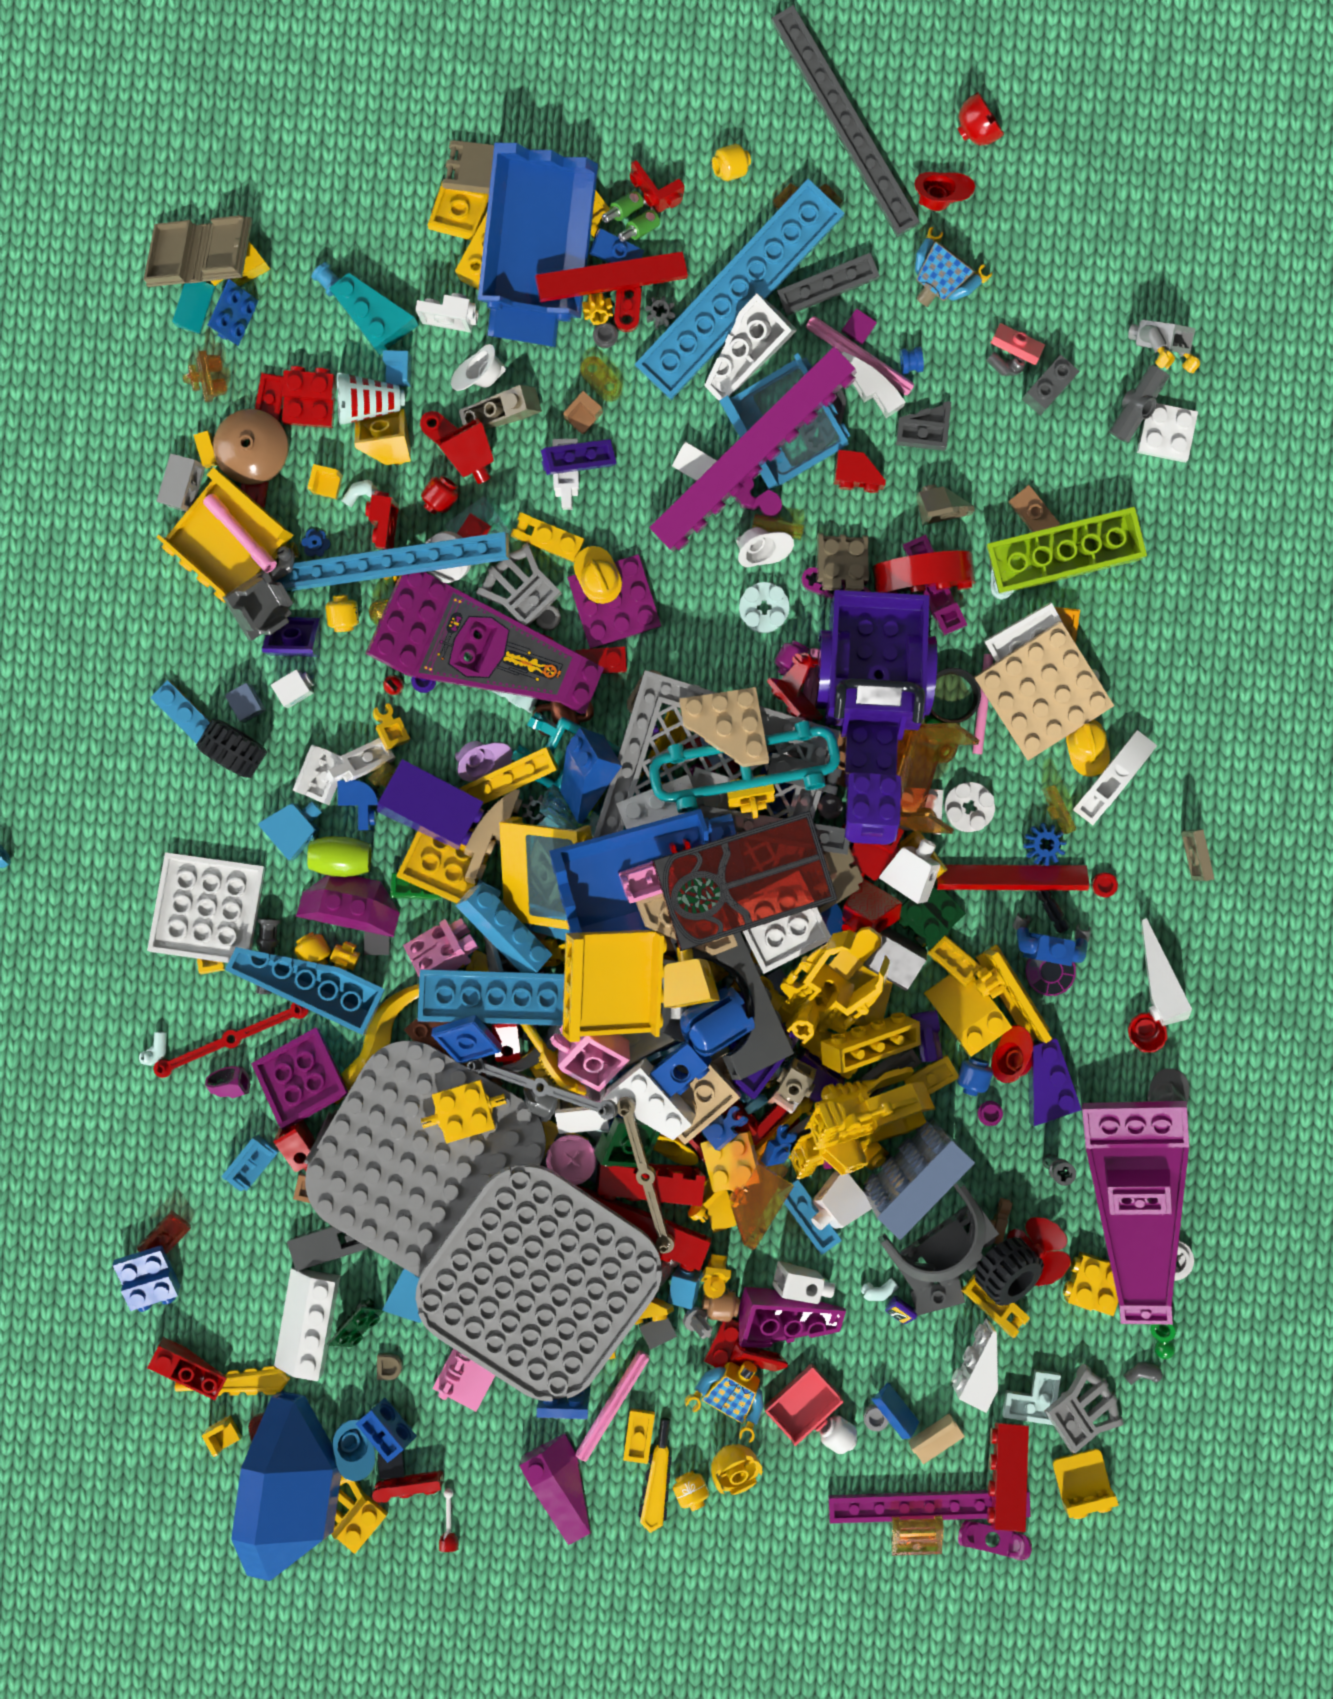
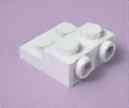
M452 293L451 296L444 295L442 305L434 299L417 300L416 312L422 324L471 333L472 326L477 325L479 311L476 310V303H471L469 299H466L465 295L459 293Z

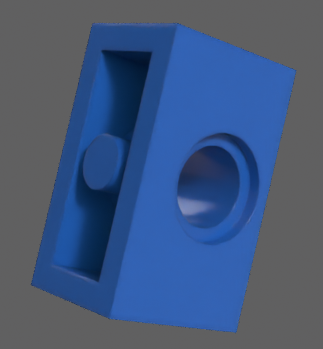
M691 1040L685 1041L653 1067L649 1074L669 1098L675 1093L681 1095L690 1087V1081L695 1077L700 1080L710 1071L708 1067L712 1061L711 1057H704L698 1054L692 1047L693 1043ZM677 1065L686 1066L688 1072H680L677 1069Z

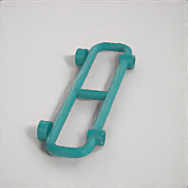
M801 721L794 725L795 730L765 735L766 745L794 740L805 741L812 737L821 736L826 739L830 760L827 764L759 777L752 776L750 766H740L742 780L666 792L662 787L659 773L661 765L665 763L677 764L688 759L724 753L711 745L684 750L683 744H673L668 747V753L656 756L649 766L652 790L659 800L676 802L678 813H687L698 809L696 798L803 779L806 790L820 789L826 785L824 775L832 773L840 763L837 739L830 729L823 726L810 727L809 721Z

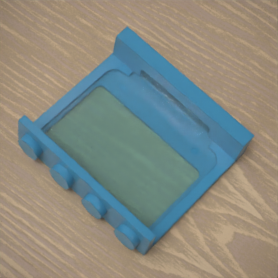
M797 353L794 355L795 360L732 398H729L727 395L719 400L740 438L812 368L806 357L801 359ZM833 404L820 408L816 412L818 417L810 425L804 424L798 430L800 434L790 444L786 442L779 448L781 453L773 461L767 460L761 466L763 470L760 474L769 490H774L849 445L846 438L850 437V434L844 423L840 425L837 423L834 416L838 413Z

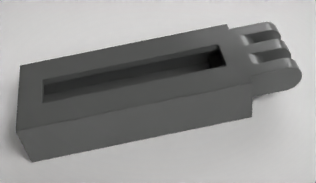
M331 1225L290 1238L287 1241L296 1271L353 1254L369 1247L348 1235H345L347 1243L340 1244L341 1240L337 1234L342 1233V1231Z

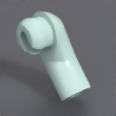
M154 1032V1045L139 1055V1060L142 1064L153 1065L165 1056L167 1032Z

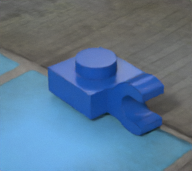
M788 1124L780 1125L775 1139L769 1140L761 1158V1161L766 1166L782 1164L788 1159L789 1151L798 1135L796 1132L787 1134Z

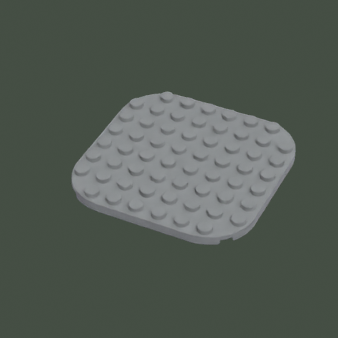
M418 1041L395 1042L373 1054L358 1075L317 1146L318 1152L307 1166L305 1177L306 1192L313 1209L325 1222L420 1277L429 1260L484 1184L494 1174L504 1168L517 1164L541 1165L546 1149L544 1128L539 1116L526 1109L525 1100L481 1074L468 1070L467 1066L456 1062L452 1057L440 1050ZM482 1079L485 1092L490 1098L505 1094L507 1104L493 1107L492 1116L496 1126L494 1130L446 1144L443 1131L438 1124L426 1128L422 1126L421 1118L435 1114L432 1093Z
M517 1164L497 1172L484 1184L423 1269L417 1283L415 1300L422 1323L435 1337L531 1398L542 1401H553V1399L564 1397L568 1399L579 1394L591 1384L655 1297L662 1277L661 1259L654 1242L643 1230L558 1173L536 1164Z

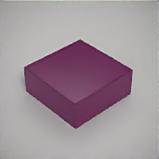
M856 308L841 332L860 345H863L877 322Z

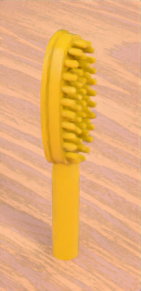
M521 1025L536 1049L541 1053L539 1062L543 1061L541 1065H544L543 1069L546 1068L545 1072H549L547 1076H551L550 1080L554 1079L552 1083L555 1082V1086L566 1090L573 1089L575 1085L572 1077L560 1070L558 1067V1056L547 1048L534 1026Z

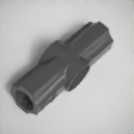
M1150 365L1137 387L1125 394L1122 401L1123 409L1109 433L1119 440L1129 443L1142 420L1148 419L1154 413L1157 405L1156 398L1170 375L1160 368Z

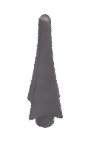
M334 1110L332 1114L328 1112L318 1136L304 1160L305 1164H309L318 1152L317 1146L338 1110Z

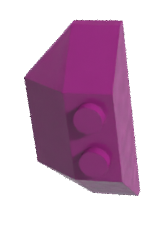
M326 875L302 893L296 917L394 937L400 912L381 881L357 876L339 877Z

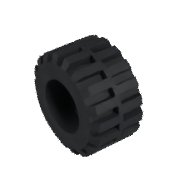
M219 719L211 720L196 744L198 749L207 757L245 778H252L267 754L266 749L256 740Z
M1020 1237L1008 1238L997 1244L984 1256L975 1272V1281L996 1304L1006 1306L1021 1299L1035 1286L1043 1272L1044 1263Z

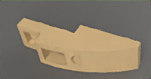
M513 790L498 801L485 814L472 833L465 848V855L473 857L465 875L466 882L475 885L477 878L482 879L487 866L483 864L486 855L491 856L496 843L492 839L500 841L499 822L511 818L513 812L516 814L519 812L523 801L519 799V790Z

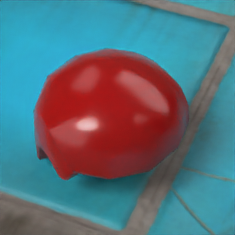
M1143 1012L1131 1019L1128 1026V1035L1131 1043L1141 1052H1156L1164 1046L1167 1040L1166 1025L1162 1026L1159 1020L1155 1021L1151 1012Z

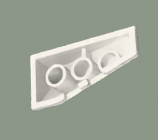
M757 293L738 313L731 333L728 335L719 358H717L704 386L718 400L727 395L730 397L782 347L797 329L779 310Z
M1147 918L1143 919L1141 930L1152 1004L1149 1007L1151 1015L1155 1021L1159 1020L1162 1026L1187 1020L1192 1008Z

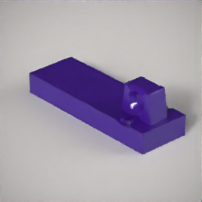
M611 439L545 447L541 450L542 466L547 475L611 467L617 464Z

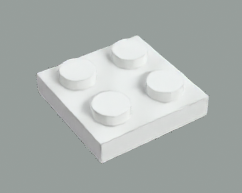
M1157 403L1151 417L1143 419L1136 453L1186 463L1190 454L1198 411Z

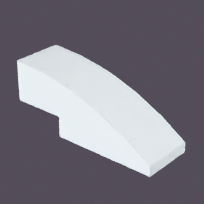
M846 352L841 353L856 368L857 373L854 375L856 379L852 384L864 403L874 398L886 418L904 407L905 400L881 373L859 358Z

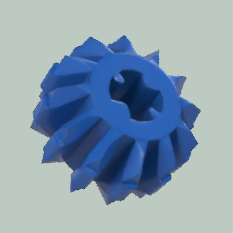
M1041 823L1039 826L1040 831L1037 827L1032 826L1030 829L1034 836L1030 834H1025L1024 838L1030 840V844H1023V848H1031L1026 857L1031 858L1035 855L1034 863L1039 864L1042 860L1044 866L1049 865L1050 859L1057 863L1059 859L1056 853L1060 855L1065 854V851L1060 849L1059 846L1066 845L1067 841H1059L1058 839L1064 833L1058 831L1054 834L1056 826L1053 824L1047 830L1046 824ZM1041 839L1049 840L1048 850L1040 848V844H1043L1040 842Z

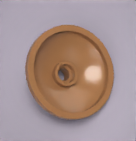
M244 409L229 415L219 425L214 436L213 450L217 464L224 474L238 483L256 485L271 480L281 471L288 457L289 444L284 428L272 415L257 409ZM249 439L251 441L250 445L243 447V442Z

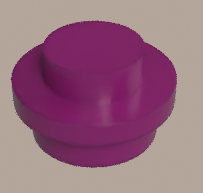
M985 1101L979 1106L977 1115L984 1125L994 1126L1002 1120L1003 1110L998 1103Z

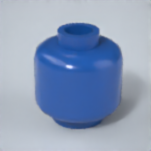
M970 1057L969 1060L962 1062L957 1083L964 1088V1093L977 1096L978 1092L984 1093L989 1089L993 1069L989 1066L988 1061L977 1057Z

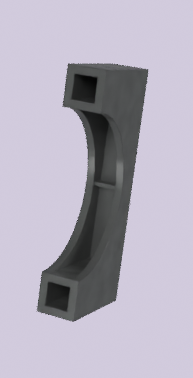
M732 913L725 914L731 929L739 926ZM739 932L733 934L738 946L714 956L692 948L694 959L700 958L716 963L734 978L744 997L746 1016L748 1019L753 1017L755 1029L742 1036L737 1045L729 1053L722 1056L732 1080L746 1078L794 1054L791 1048L793 1046L791 1038L787 1033H784L781 1026L782 1018L779 1012L774 1010L771 1003V993L763 985L760 978L762 976L761 970L753 962L750 956L751 948L748 942L743 940ZM671 938L670 940L677 953L676 948L680 947L679 942Z

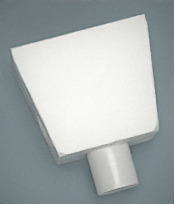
M922 839L918 848L913 846L903 847L882 872L879 879L917 904L927 902L940 869V864L930 858L936 845L927 839Z
M835 1170L813 1199V1204L819 1212L811 1221L819 1230H822L828 1224L833 1228H843L871 1210L872 1207L865 1193L849 1173L841 1175Z
M778 1261L772 1285L782 1298L819 1304L821 1296L833 1297L835 1284L825 1281L818 1271Z

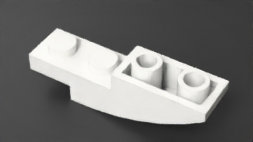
M1137 730L1073 810L1090 824L1094 825L1157 747V744Z

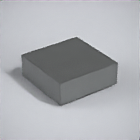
M364 931V955H391V937Z

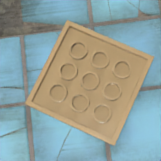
M1061 621L974 676L1028 761L1084 724L1114 707L1111 699Z

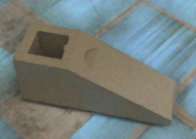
M518 385L459 410L462 425L478 418L484 430L520 421L542 412L536 388Z

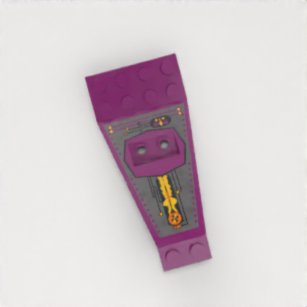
M426 572L399 576L365 653L409 677L558 702L580 714L586 713L604 669L589 659L441 582ZM475 630L479 633L478 639L473 635ZM465 653L469 655V661L464 659Z

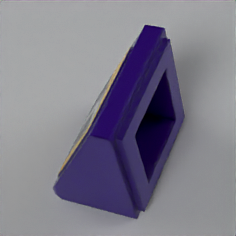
M895 1295L885 1308L888 1314L902 1324H907L917 1317L915 1309Z

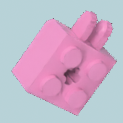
M555 1033L550 1038L551 1043L558 1048V1067L560 1070L599 1092L630 1061L629 1040L619 1034L580 1036V1042H569L558 1033Z

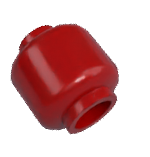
M443 475L440 478H431L421 493V497L425 502L423 506L433 514L437 512L447 513L459 496L456 490L457 485Z

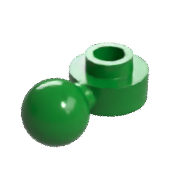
M1173 1318V1325L1164 1324L1168 1327H1164L1162 1324H1151L1150 1326L1151 1334L1159 1340L1155 1344V1353L1162 1359H1169L1175 1353V1346L1171 1340L1174 1339L1178 1326Z

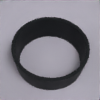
M947 668L937 673L936 680L941 676L949 674L964 678L973 690L972 706L965 715L957 719L942 718L932 709L931 712L935 717L944 722H963L969 719L979 707L981 701L980 686L969 672L959 668Z

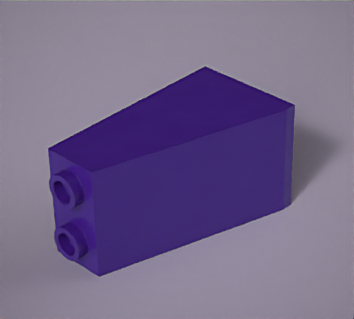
M403 759L399 763L377 806L378 813L459 850L461 844L467 845L473 833L469 829L473 822L479 823L484 810L481 809L483 801Z

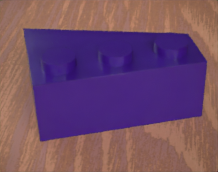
M1052 1035V1040L1047 1043L1040 1040L1033 1041L1032 1067L1028 1072L1029 1123L1033 1126L1082 1110L1058 1039Z

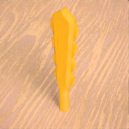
M274 1365L264 1366L262 1370H257L256 1368H247L244 1372L230 1370L227 1374H223L227 1379L218 1396H221L223 1392H227L229 1395H239L240 1392H245L247 1395H257L258 1392H263L265 1395H275L283 1390L290 1377ZM175 1382L176 1392L193 1391L192 1389Z

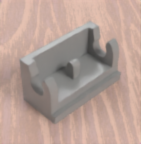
M170 453L156 502L187 512L196 501L205 467L194 459Z

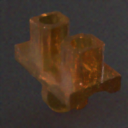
M206 350L198 351V357H196L198 372L195 365H188L189 373L183 375V382L191 384L193 391L200 390L199 382H201L205 403L212 402L214 397L224 395L227 392L225 379L212 380L210 373L222 371L220 355H207Z

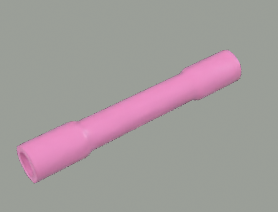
M215 494L208 495L204 499L203 504L244 546L265 573L271 572L276 567L277 562L251 537Z

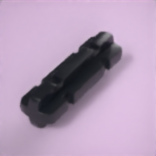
M1037 890L1036 895L1043 902L1042 906L1050 920L1054 921L1055 924L1053 926L1058 933L1067 931L1070 925L1067 919L1063 918L1064 914L1055 898L1051 897L1053 895L1050 890Z

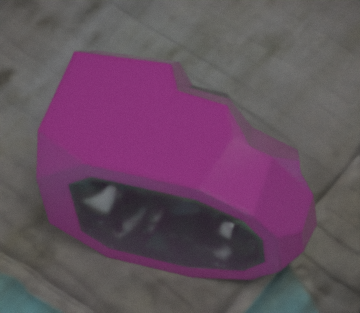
M239 1066L221 1068L211 1073L205 1080L207 1090L219 1097L228 1096L236 1098L249 1093L251 1086L249 1075L243 1067Z

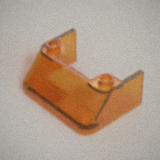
M957 723L921 724L919 730H904L902 740H898L896 775L901 777L900 826L921 833L953 834L954 829L938 819L935 811L925 808L937 764L951 761L956 755L958 745L979 744V739Z
M764 1153L760 1155L758 1164L746 1184H743L741 1188L736 1186L733 1191L729 1190L731 1209L743 1244L751 1250L757 1247L794 1187L793 1184L783 1179L789 1168L782 1164L766 1166L761 1161Z

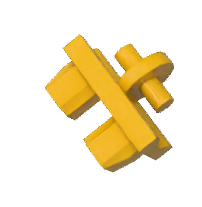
M774 785L727 792L729 810L740 808L741 813L751 812L753 819L758 818V810L767 809L766 803L775 801Z
M712 1254L711 1259H708L707 1267L702 1272L701 1282H704L703 1290L709 1298H719L725 1292V1284L731 1277V1270H726L727 1256Z

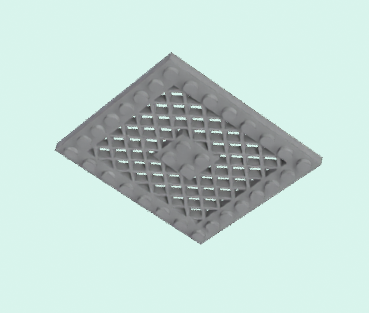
M644 671L618 755V760L622 767L609 784L593 839L623 830L624 822L616 803L633 797L634 792L636 795L640 794L638 789L651 783L646 764L652 762L656 756L668 753V749L659 752L653 741L654 739L666 734L671 745H673L675 742L670 731L682 725L688 738L677 744L684 745L691 742L693 748L697 747L694 739L699 737V735H691L690 731L683 726L682 716L677 709L680 708L679 699L717 692L653 672ZM662 703L670 705V707L660 711ZM759 706L764 735L795 730L794 725L796 723L806 721ZM673 709L680 722L667 728L661 715ZM658 718L663 731L652 736ZM809 722L810 727L822 726L813 722ZM826 727L834 733L838 741L840 731ZM821 736L812 737L805 741H788L792 744L782 750L778 743L773 744L777 751L776 754L783 755V753L795 747L801 760L821 765L827 764L830 760L827 741ZM650 743L656 755L644 761ZM800 746L807 748L805 756ZM721 753L717 754L721 762L709 768L704 758L699 757L704 769L695 767L693 775L686 764L696 758L685 760L669 769L666 764H663L664 771L660 773V777L667 774L669 780L672 781L674 779L670 772L683 766L693 788L730 782L736 780L742 774L740 771L733 775L727 765V762L733 760V758L728 757L724 759ZM763 764L764 767H765V769H766V771H767L769 765H768V764ZM723 765L729 777L711 771ZM754 765L750 767L751 770H753L761 765ZM643 768L648 780L637 785L641 769ZM774 784L777 793L774 794V799L780 796L786 809L773 814L769 804L766 803V810L769 816L780 817L787 813L786 818L810 811L812 819L814 818L822 791L806 790L805 787L791 785L781 790L779 784ZM794 789L789 805L784 794ZM727 793L697 798L698 809L699 805L729 809ZM807 818L798 820V821L808 822V821H807ZM741 838L747 849L741 852V856L749 854L755 866L745 870L746 875L755 870H758L759 873L763 872L761 867L772 862L770 869L801 860L804 850L801 847L777 844L774 854L769 842L762 841L750 847L747 840ZM765 845L771 857L758 863L753 851ZM797 867L762 878L763 882L753 887L746 883L747 889L741 887L728 889L729 893L737 901L761 887L796 871ZM725 902V910L732 912L730 906Z

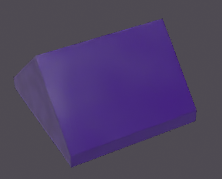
M287 617L289 623L271 635H265L262 652L269 656L320 657V618Z

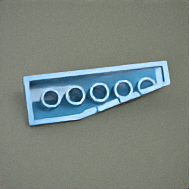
M238 947L235 948L225 968L226 971L361 1035L366 1034L385 989L339 967Z

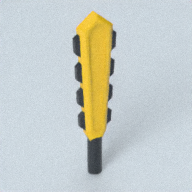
M664 1417L660 1421L658 1443L654 1448V1452L649 1455L648 1463L651 1465V1468L646 1471L645 1480L648 1483L643 1487L642 1498L644 1503L640 1505L638 1516L641 1518L640 1523L650 1533L663 1526V1522L667 1520V1508L664 1505L668 1501L669 1490L666 1488V1485L670 1483V1473L667 1471V1468L671 1466L672 1456L669 1454L667 1446L671 1419Z

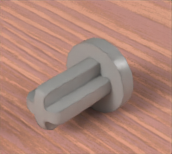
M694 1307L692 1310H688L683 1318L684 1326L690 1331H696L702 1339L712 1336L711 1332L713 1329L706 1321V1312L701 1307Z

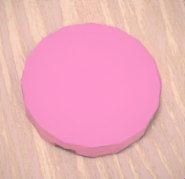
M570 1134L560 1137L552 1143L547 1152V1168L558 1173L574 1185L582 1184L591 1177L596 1168L597 1157L594 1154L595 1149L587 1139L579 1135Z

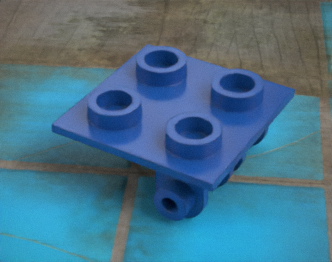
M228 279L208 326L218 332V337L224 340L228 339L239 346L250 319L255 312L258 300Z

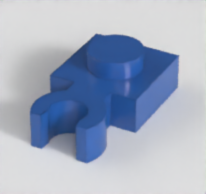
M731 1107L726 1118L721 1114L702 1130L715 1150L720 1151L738 1135L734 1130L736 1126H743L748 1122L749 1119L745 1116L736 1120L735 1115L741 1110L740 1107Z

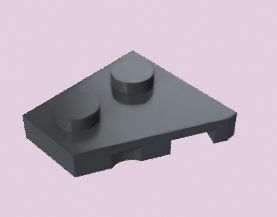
M947 401L942 406L933 409L926 408L920 410L917 414L900 417L897 426L896 445L945 451L948 440L951 402Z

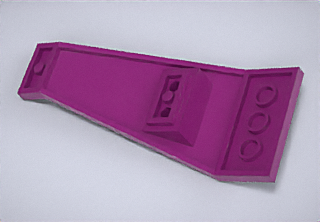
M1187 1101L1082 1103L1086 1152L1118 1297L1121 1324L1173 1325L1172 1297L1189 1154Z

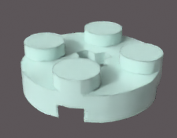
M760 582L746 589L741 597L739 604L740 617L755 632H773L782 626L788 617V598L782 588L772 583ZM762 601H767V605H771V610H767L766 615H763L761 610H757V606L761 605Z

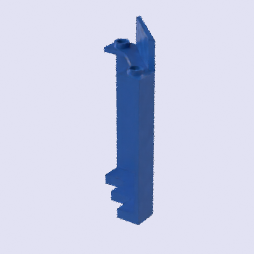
M494 143L478 300L487 303V308H490L487 336L556 347L558 322H571V318H581L583 296L540 302L535 275L587 267L598 164L587 157H563L553 150H529L518 143Z
M701 809L550 850L551 864L559 887L558 890L568 921L569 932L652 930L645 927L636 902L629 903L618 872L671 855L672 852L669 845L672 842L675 844L676 850L680 851L684 848L683 839H686L690 843L691 848L736 834L731 813L709 819L708 817L704 818ZM738 840L728 843L731 855L725 871L726 883L746 877ZM721 845L698 852L703 859L702 865L699 868L700 871L718 873L719 863L723 855ZM714 882V888L718 887V885Z

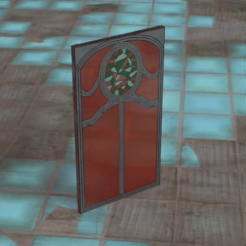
M810 811L652 860L680 951L838 900Z

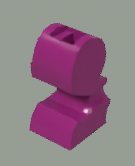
M751 478L743 484L744 489L735 497L741 508H747L752 511L759 508L761 514L766 518L776 517L782 507L780 497L771 490H767L758 497H753L751 491L754 489V482Z

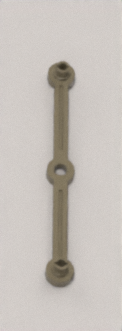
M622 1097L617 1102L618 1114L624 1119L637 1163L636 1180L643 1185L658 1236L655 1245L661 1253L665 1254L673 1250L675 1239L672 1235L668 1234L654 1186L656 1172L647 1162L634 1116L636 1103L632 1098ZM646 1173V1174H648L650 1177H649V1178H644V1177L642 1176V1174Z

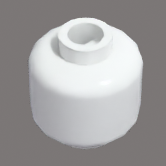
M839 1415L828 1417V1423L819 1431L821 1442L837 1454H844L853 1450L857 1444L856 1427Z

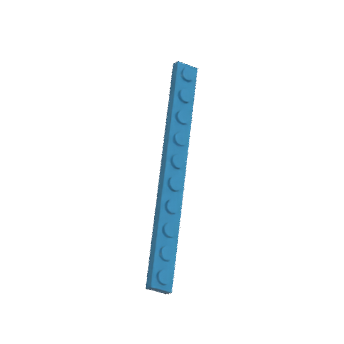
M506 532L298 562L294 563L291 573L276 582H280L286 592L510 560L509 535Z

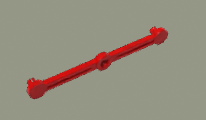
M293 1002L288 1010L239 1031L235 1029L227 1030L221 1039L172 1060L160 1059L154 1064V1073L160 1078L168 1077L172 1074L173 1069L223 1047L235 1048L246 1037L290 1018L301 1019L306 1017L309 1010ZM229 1035L235 1037L234 1043L228 1041Z

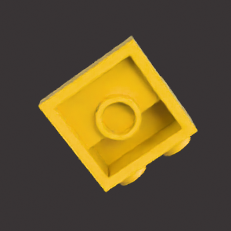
M1080 1251L1078 1257H1074L1072 1261L1071 1271L1073 1273L1070 1281L1067 1280L1063 1288L1064 1299L1067 1303L1092 1311L1093 1309L1114 1316L1118 1297L1110 1261Z

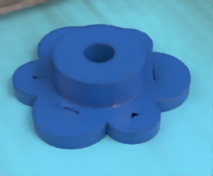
M309 529L306 532V538L302 539L301 544L305 547L304 552L307 556L317 555L321 557L324 555V550L330 548L331 543L329 539L325 538L326 534L324 531L317 532L314 529Z

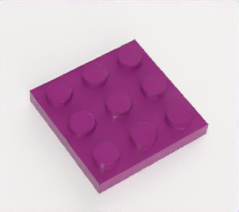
M639 554L614 562L621 576L622 587L617 598L609 603L600 604L591 601L583 592L576 574L567 577L590 649L661 627Z
M317 1027L251 1063L281 1130L293 1126L349 1093L322 1033Z

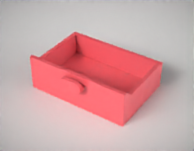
M811 1363L764 1406V1411L796 1446L814 1429L818 1432L828 1423L826 1418L843 1403V1398Z

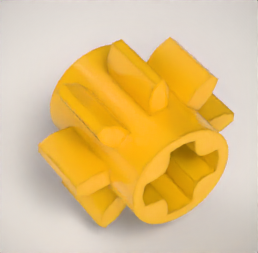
M603 293L590 294L587 302H582L584 319H590L593 325L603 324L608 320L609 316H613L611 298L605 299Z
M347 941L343 943V946L336 944L329 961L335 963L334 967H339L345 971L347 969L353 971L360 957V953L355 951L357 945Z
M985 966L976 972L978 979L973 983L983 997L990 994L992 999L1003 993L1001 986L1005 984V981L995 968L989 971Z

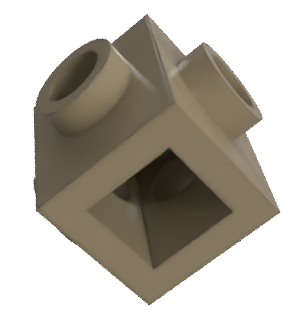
M793 1058L788 1069L783 1068L776 1080L779 1082L777 1092L784 1099L800 1104L804 1096L809 1098L815 1087L813 1081L817 1069Z

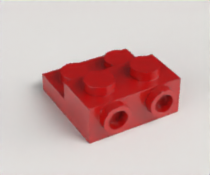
M291 366L290 371L284 370L282 423L284 425L333 428L337 388L336 376L330 374V370L325 368H316L315 372H305L306 368Z
M374 491V495H371V501H367L365 515L369 517L368 520L376 527L373 529L372 542L375 543V547L378 550L392 549L395 543L399 505L392 497H389V493Z

